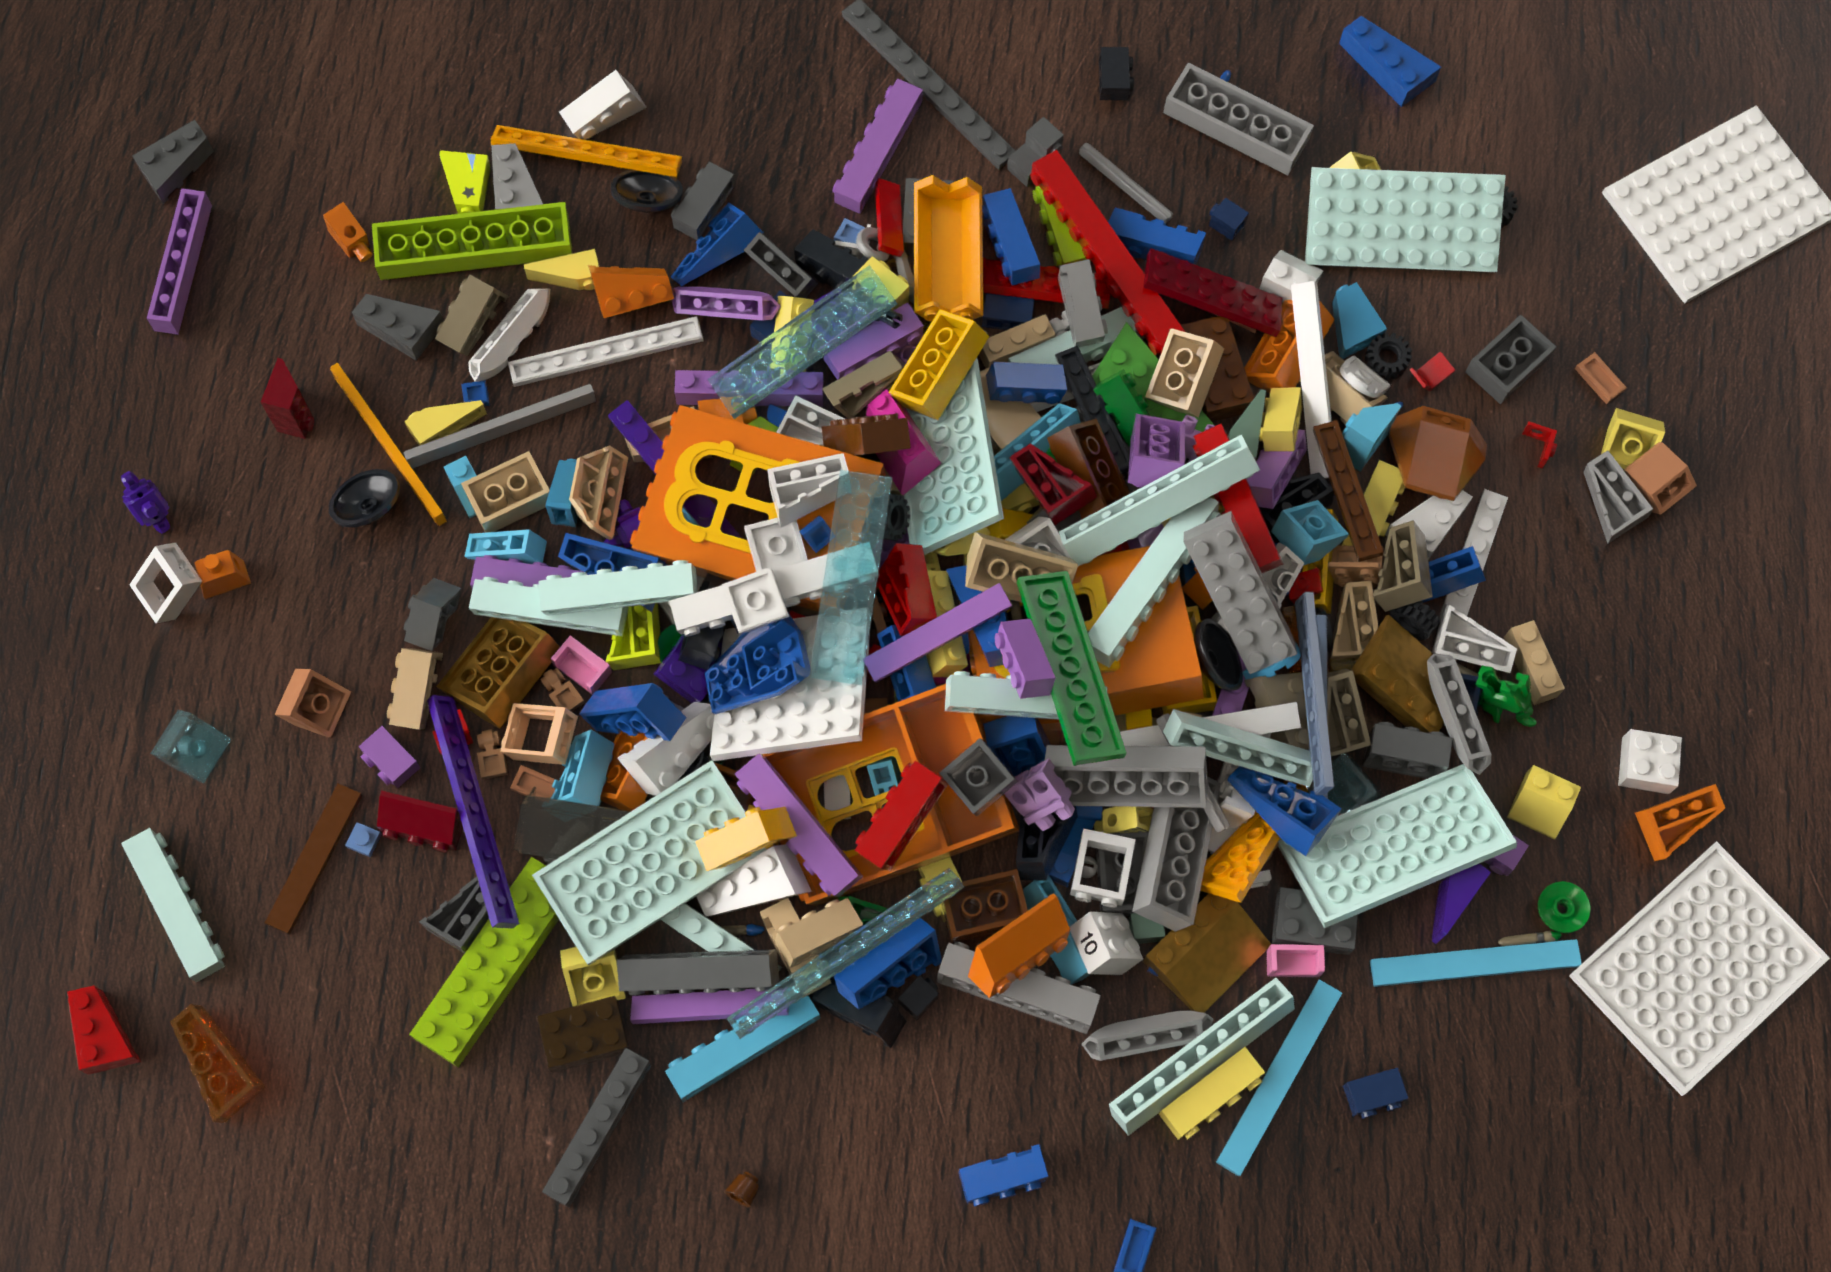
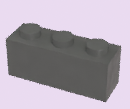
M709 161L705 169L701 168L698 172L694 185L687 188L681 204H677L671 214L673 227L698 240L735 187L734 174Z
M760 232L744 249L749 256L795 297L806 298L818 284L798 264Z

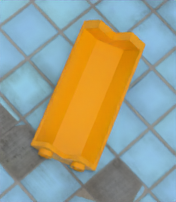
M931 175L914 183V313L927 321H933L940 309L970 320L983 316L982 186L968 177L951 184H946L936 176Z

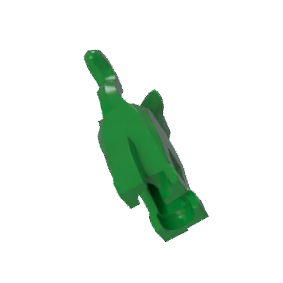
M1482 665L1478 673L1479 677L1476 686L1483 689L1480 705L1484 711L1493 716L1495 723H1499L1501 713L1505 709L1516 713V719L1522 725L1527 727L1535 726L1537 721L1530 717L1533 714L1530 676L1517 673L1516 680H1519L1517 684L1511 681L1500 680L1494 668Z

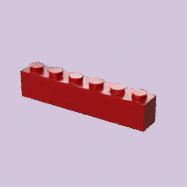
M1219 424L1193 436L1196 441L1193 449L1198 458L1230 441L1223 425ZM1242 479L1231 485L1227 490L1214 494L1215 500L1219 503L1222 502L1225 509L1221 514L1232 512L1262 574L1283 565L1247 479Z

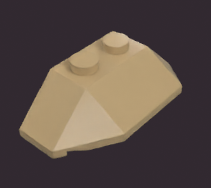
M612 446L604 447L577 458L569 497L578 517L592 530L608 540L613 539L628 462V457Z

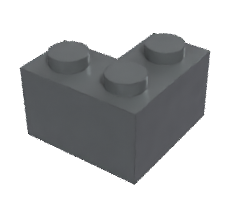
M1043 116L1027 130L1025 144L1008 157L1007 170L1028 187L1033 183L1030 177L1032 163L1055 150L1061 155L1064 135Z
M433 578L427 585H423L416 595H412L408 603V609H411L410 615L404 624V630L406 631L404 641L433 651L443 641L447 619L457 610L461 588Z

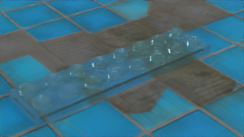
M869 265L707 380L731 416L736 419L895 307L897 302Z
M840 470L809 678L862 686L892 477Z

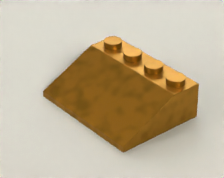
M1386 615L1351 669L1356 683L1406 727H1415L1420 732L1430 734V732H1439L1443 726L1444 721L1433 695L1428 676L1427 660L1433 654L1390 615Z
M491 617L436 687L449 697H453L455 701L483 720L500 729L508 719L513 703L520 704L551 664V658L560 646L547 632L527 622Z
M1209 893L1197 905L1194 924L1178 931L1171 930L1145 956L1143 963L1148 968L1150 967L1158 975V978L1192 1011L1205 1013L1270 947L1271 943L1237 901Z

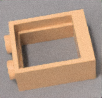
M513 703L500 752L513 760L565 765L578 716L565 707ZM530 719L553 720L545 752L522 750Z

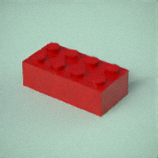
M916 760L913 764L908 763L900 775L903 779L898 786L894 785L889 790L885 798L888 800L882 809L878 808L870 820L873 822L868 831H862L855 842L858 845L855 849L856 852L884 870L890 871L948 785L942 777Z

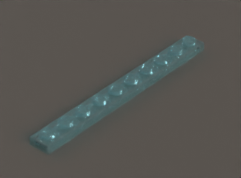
M948 868L726 1019L740 1039L752 1033L757 1027L774 1018L785 1008L798 1002L800 998L815 988L820 987L825 981L842 972L853 962L864 957L880 944L888 941L890 937L910 926L924 914L931 912L948 898L953 897L964 888L961 880Z

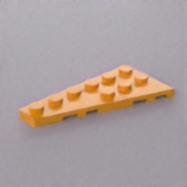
M1296 785L1297 789L1308 792L1306 786ZM1256 811L1254 816L1248 819L1246 823H1243L1206 860L1200 891L1242 903L1280 839L1279 835Z

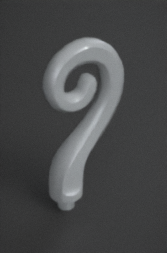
M866 227L862 229L856 239L860 252L868 259L873 256L878 261H886L890 254L879 250L875 251L868 243L869 240L878 241L877 228ZM904 250L901 257L894 256L898 275L903 276L909 284V301L914 304V275L909 258Z

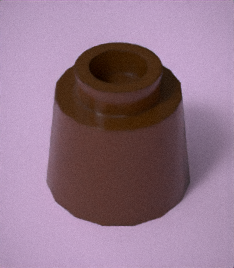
M745 1171L743 1175L738 1174L724 1192L735 1202L750 1208L759 1188L757 1184L758 1179Z

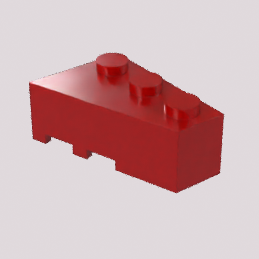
M896 543L878 571L880 576L875 577V582L899 634L905 636L937 618L922 545Z
M93 985L67 992L78 1069L89 1075L141 1062L101 989Z

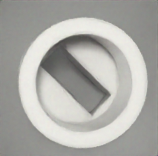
M1085 856L1084 863L1092 864L1094 868L1083 866L1081 877L1090 878L1097 871V862L1094 858Z

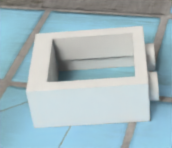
M170 543L155 546L130 583V587L154 622L161 623L175 620L202 583V580L178 545ZM161 569H163L175 586L166 600L153 582Z
M1083 829L1070 895L1076 896L1075 899L1082 902L1096 900L1101 901V904L1106 907L1116 908L1117 905L1122 906L1125 899L1135 839ZM1087 846L1125 854L1118 892L1080 884Z

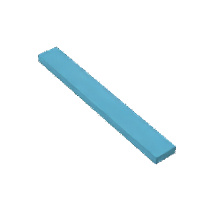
M1577 939L1370 960L1374 987L1579 967L1582 964Z
M1320 979L1317 981L1216 1163L1237 1176L1242 1174L1342 992Z

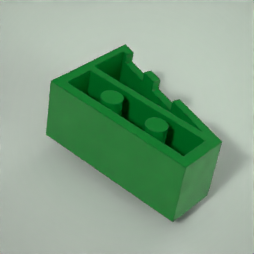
M1122 369L1099 382L1093 390L1097 396L1099 394L1102 396L1106 404V411L1108 414H1112L1117 423L1118 430L1130 447L1136 414L1150 416L1146 409L1149 405L1143 394L1138 395L1134 386L1137 384L1130 372L1126 374L1125 370Z

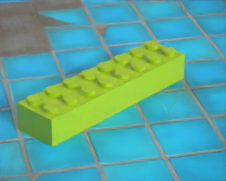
M565 202L372 224L375 268L380 280L526 264L572 254L569 215Z
M533 857L530 858L509 889L519 924L513 929L492 928L490 919H488L409 1034L416 1041L456 1067L461 1065L559 920L532 876L546 865Z

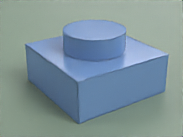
M845 218L834 236V241L856 244L858 233L865 227Z
M356 822L345 846L371 858L382 834L377 830Z

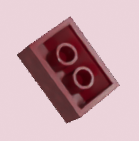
M277 358L261 399V404L277 432L305 439L308 431L310 432L313 429L314 417L283 359Z
M381 790L377 828L383 833V837L391 840H398V837L408 839V843L416 846H423V843L433 845L432 848L440 852H448V849L456 851L463 830L459 811L456 808Z

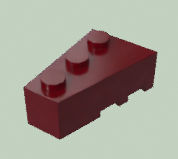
M1031 443L1009 457L1015 470L1054 525L1097 498L1092 484L1076 476L1070 469L1058 464L1055 459Z

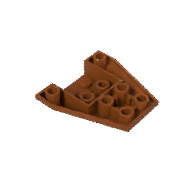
M1421 406L1398 415L1389 431V439L1405 488L1430 494L1440 499L1454 501L1486 459L1487 443L1469 418Z

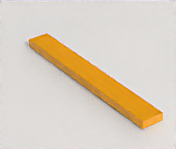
M501 125L496 126L491 137V145L515 143L518 150L672 177H677L682 164V157L677 155Z
M336 363L331 366L330 370L335 380L435 523L440 526L447 522L437 503L340 365Z

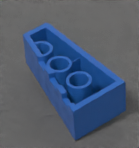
M1362 16L1344 28L1339 42L1401 107L1436 82L1441 66Z
M1011 188L983 195V225L995 248L996 256L1002 263L1004 276L1009 278L1011 285L1039 279L1040 262Z
M1119 208L1114 209L1108 221L1132 257L1147 260V254L1153 248L1196 265L1206 236V232L1198 230L1197 234L1187 232L1188 228L1178 225L1177 228L1168 227L1163 220L1147 221L1144 215Z
M569 533L565 534L558 555L563 561L581 572H586L587 575L597 574V571L601 569H611L612 572H618L627 566H636L638 569H643L653 563H661L663 566L668 565L659 557ZM655 603L640 606L652 612Z
M967 565L946 569L960 604L982 593V591L965 586ZM1007 610L972 629L990 667L1003 665L1002 653L995 645V634L998 633L1001 622L1009 621Z
M653 683L595 691L579 713L596 731L616 734L623 731L630 736L646 733L645 736L651 739L661 735L665 741L672 740L687 718L663 694V690Z
M913 913L834 975L838 992L857 1009H861L884 996L889 987L898 988L905 984V978L912 974L919 976L925 973V967L928 965H939L942 962L936 931L917 914Z

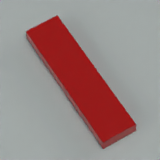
M878 178L875 183L878 250L901 257L904 252L900 185Z

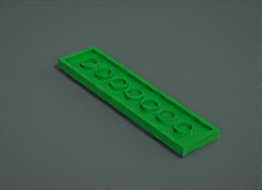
M1068 571L1018 577L1016 583L1027 618L1031 619L1056 677L1051 695L1073 766L1125 758L1127 752Z

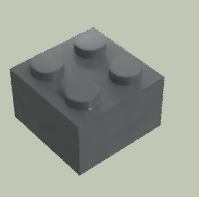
M981 738L939 773L976 816H979L1018 782Z

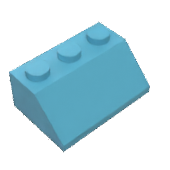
M1396 403L1362 408L1358 415L1353 413L1349 418L1342 435L1354 468L1361 472L1388 435L1401 405Z

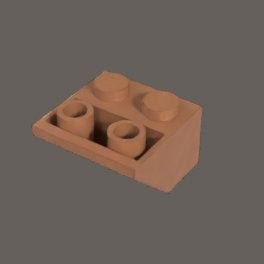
M1658 442L1624 469V472L1653 508L1652 512L1660 515L1697 486L1688 466L1663 442Z

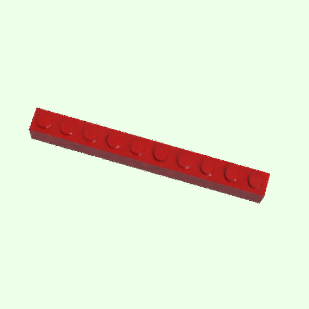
M1055 150L1033 162L1030 174L1032 182L1035 186H1039L1042 189L1046 202L1049 205H1053L1060 222L1067 225L1072 239L1075 242H1079L1085 258L1093 262L1097 275L1101 279H1105L1109 285L1108 288L1111 295L1119 299L1125 315L1133 319L1139 335H1144L1148 341L1149 349L1160 358L1170 329L1185 332L1160 295L1155 291L1144 288V272L1060 153Z

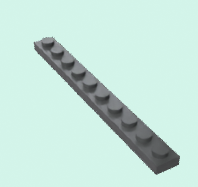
M856 0L842 11V17L911 85L923 89L922 95L998 170L1008 163V157L1015 150L862 0Z

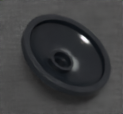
M627 170L614 177L611 182V194L618 203L630 210L654 213L665 211L676 205L682 198L683 187L676 177Z
M373 469L361 472L345 481L335 491L329 502V514L336 524L343 527L356 528L374 523L385 516L394 506L400 492L399 482L394 474L387 470Z
M1212 619L1200 621L1194 633V643L1200 670L1220 689L1228 692L1238 690L1243 682V671L1239 655L1232 640L1216 621Z

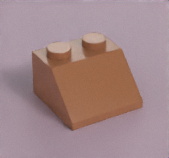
M295 669L275 715L297 727L331 738L351 691L311 669Z

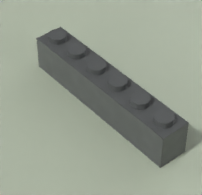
M777 949L627 954L616 960L619 991H629V995L644 994L645 991L654 990V994H666L670 990H679V993L687 994L695 992V989H704L705 993H714L720 991V988H729L730 992H741L749 987H755V991H768L779 982Z
M625 1048L542 1192L545 1195L570 1208L652 1065L649 1060Z

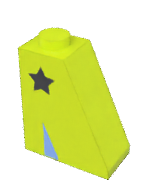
M440 150L439 155L458 214L483 211L491 169L488 155Z

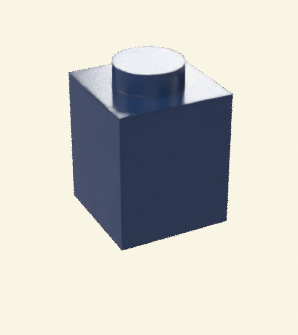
M1225 197L1220 204L1216 203L1209 213L1211 216L1209 226L1233 241L1245 226L1249 213Z

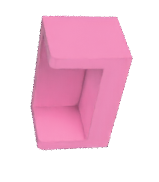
M572 636L568 637L551 658L555 668H558L559 671L591 695L600 688L612 673L608 663Z
M1271 944L1266 951L1267 976L1320 977L1325 972L1324 945Z

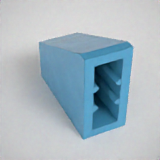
M1357 282L1350 286L1347 284L1337 289L1332 302L1338 351L1342 359L1368 347L1377 335L1380 334L1382 337L1383 333H1386L1387 327Z
M576 459L559 460L545 505L551 524L576 527L578 515L569 500Z

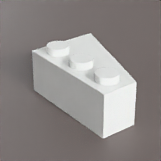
M615 70L561 110L560 114L572 133L579 139L586 140L647 107L634 87Z
M795 395L776 433L824 446L821 426H829L830 420L845 418Z
M844 453L767 469L770 491L780 528L851 492L849 470Z
M1463 490L1454 501L1432 496L1390 524L1385 536L1388 537L1391 527L1414 520L1425 535L1429 560L1473 497Z

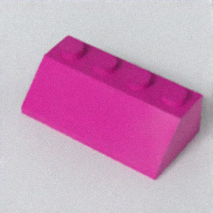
M885 389L868 404L866 416L898 413V418L908 419L911 448L876 453L894 484L904 496L936 469L941 462L906 408L888 393V389Z

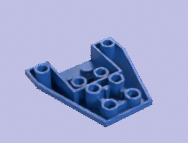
M790 614L787 618L741 634L705 672L712 713L719 714L779 696L812 674L803 634Z

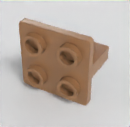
M1336 546L1332 550V562L1328 563V568L1334 583L1341 587H1345L1348 582L1372 581V587L1375 588L1379 585L1380 578L1378 574L1379 570L1383 568L1384 556L1358 562L1353 546Z

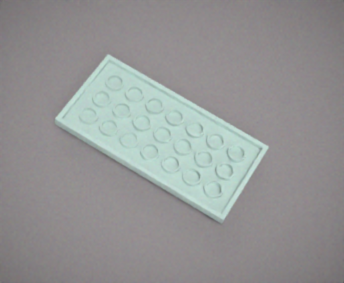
M1312 167L1305 262L1307 265L1497 272L1505 175Z
M976 358L939 420L906 408L941 462L936 469L904 495V499L908 501L906 506L910 507V510L907 512V514H910V519H907V522L910 523L909 527H907L909 544L922 545L924 555L1004 519L979 364Z
M711 760L532 876L587 965H590L721 881L747 861L767 849L764 847L752 853L751 856L724 868L706 871L695 841L705 837L704 832L718 827L720 830L724 828V822L730 819L746 817L741 804Z
M1464 764L1337 816L1322 839L1307 856L1301 854L1282 839L1278 841V847L1324 928L1517 848V841L1473 772Z

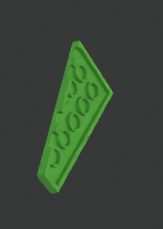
M1126 322L1092 377L1097 385L1104 379L1124 369L1126 374L1130 372L1137 384L1134 388L1138 395L1143 394L1145 397L1159 359ZM1146 399L1149 405L1146 409L1150 416L1154 415L1158 418L1182 422L1187 415ZM1202 410L1199 418L1195 417L1198 420L1195 429L1203 432L1207 424L1214 425Z

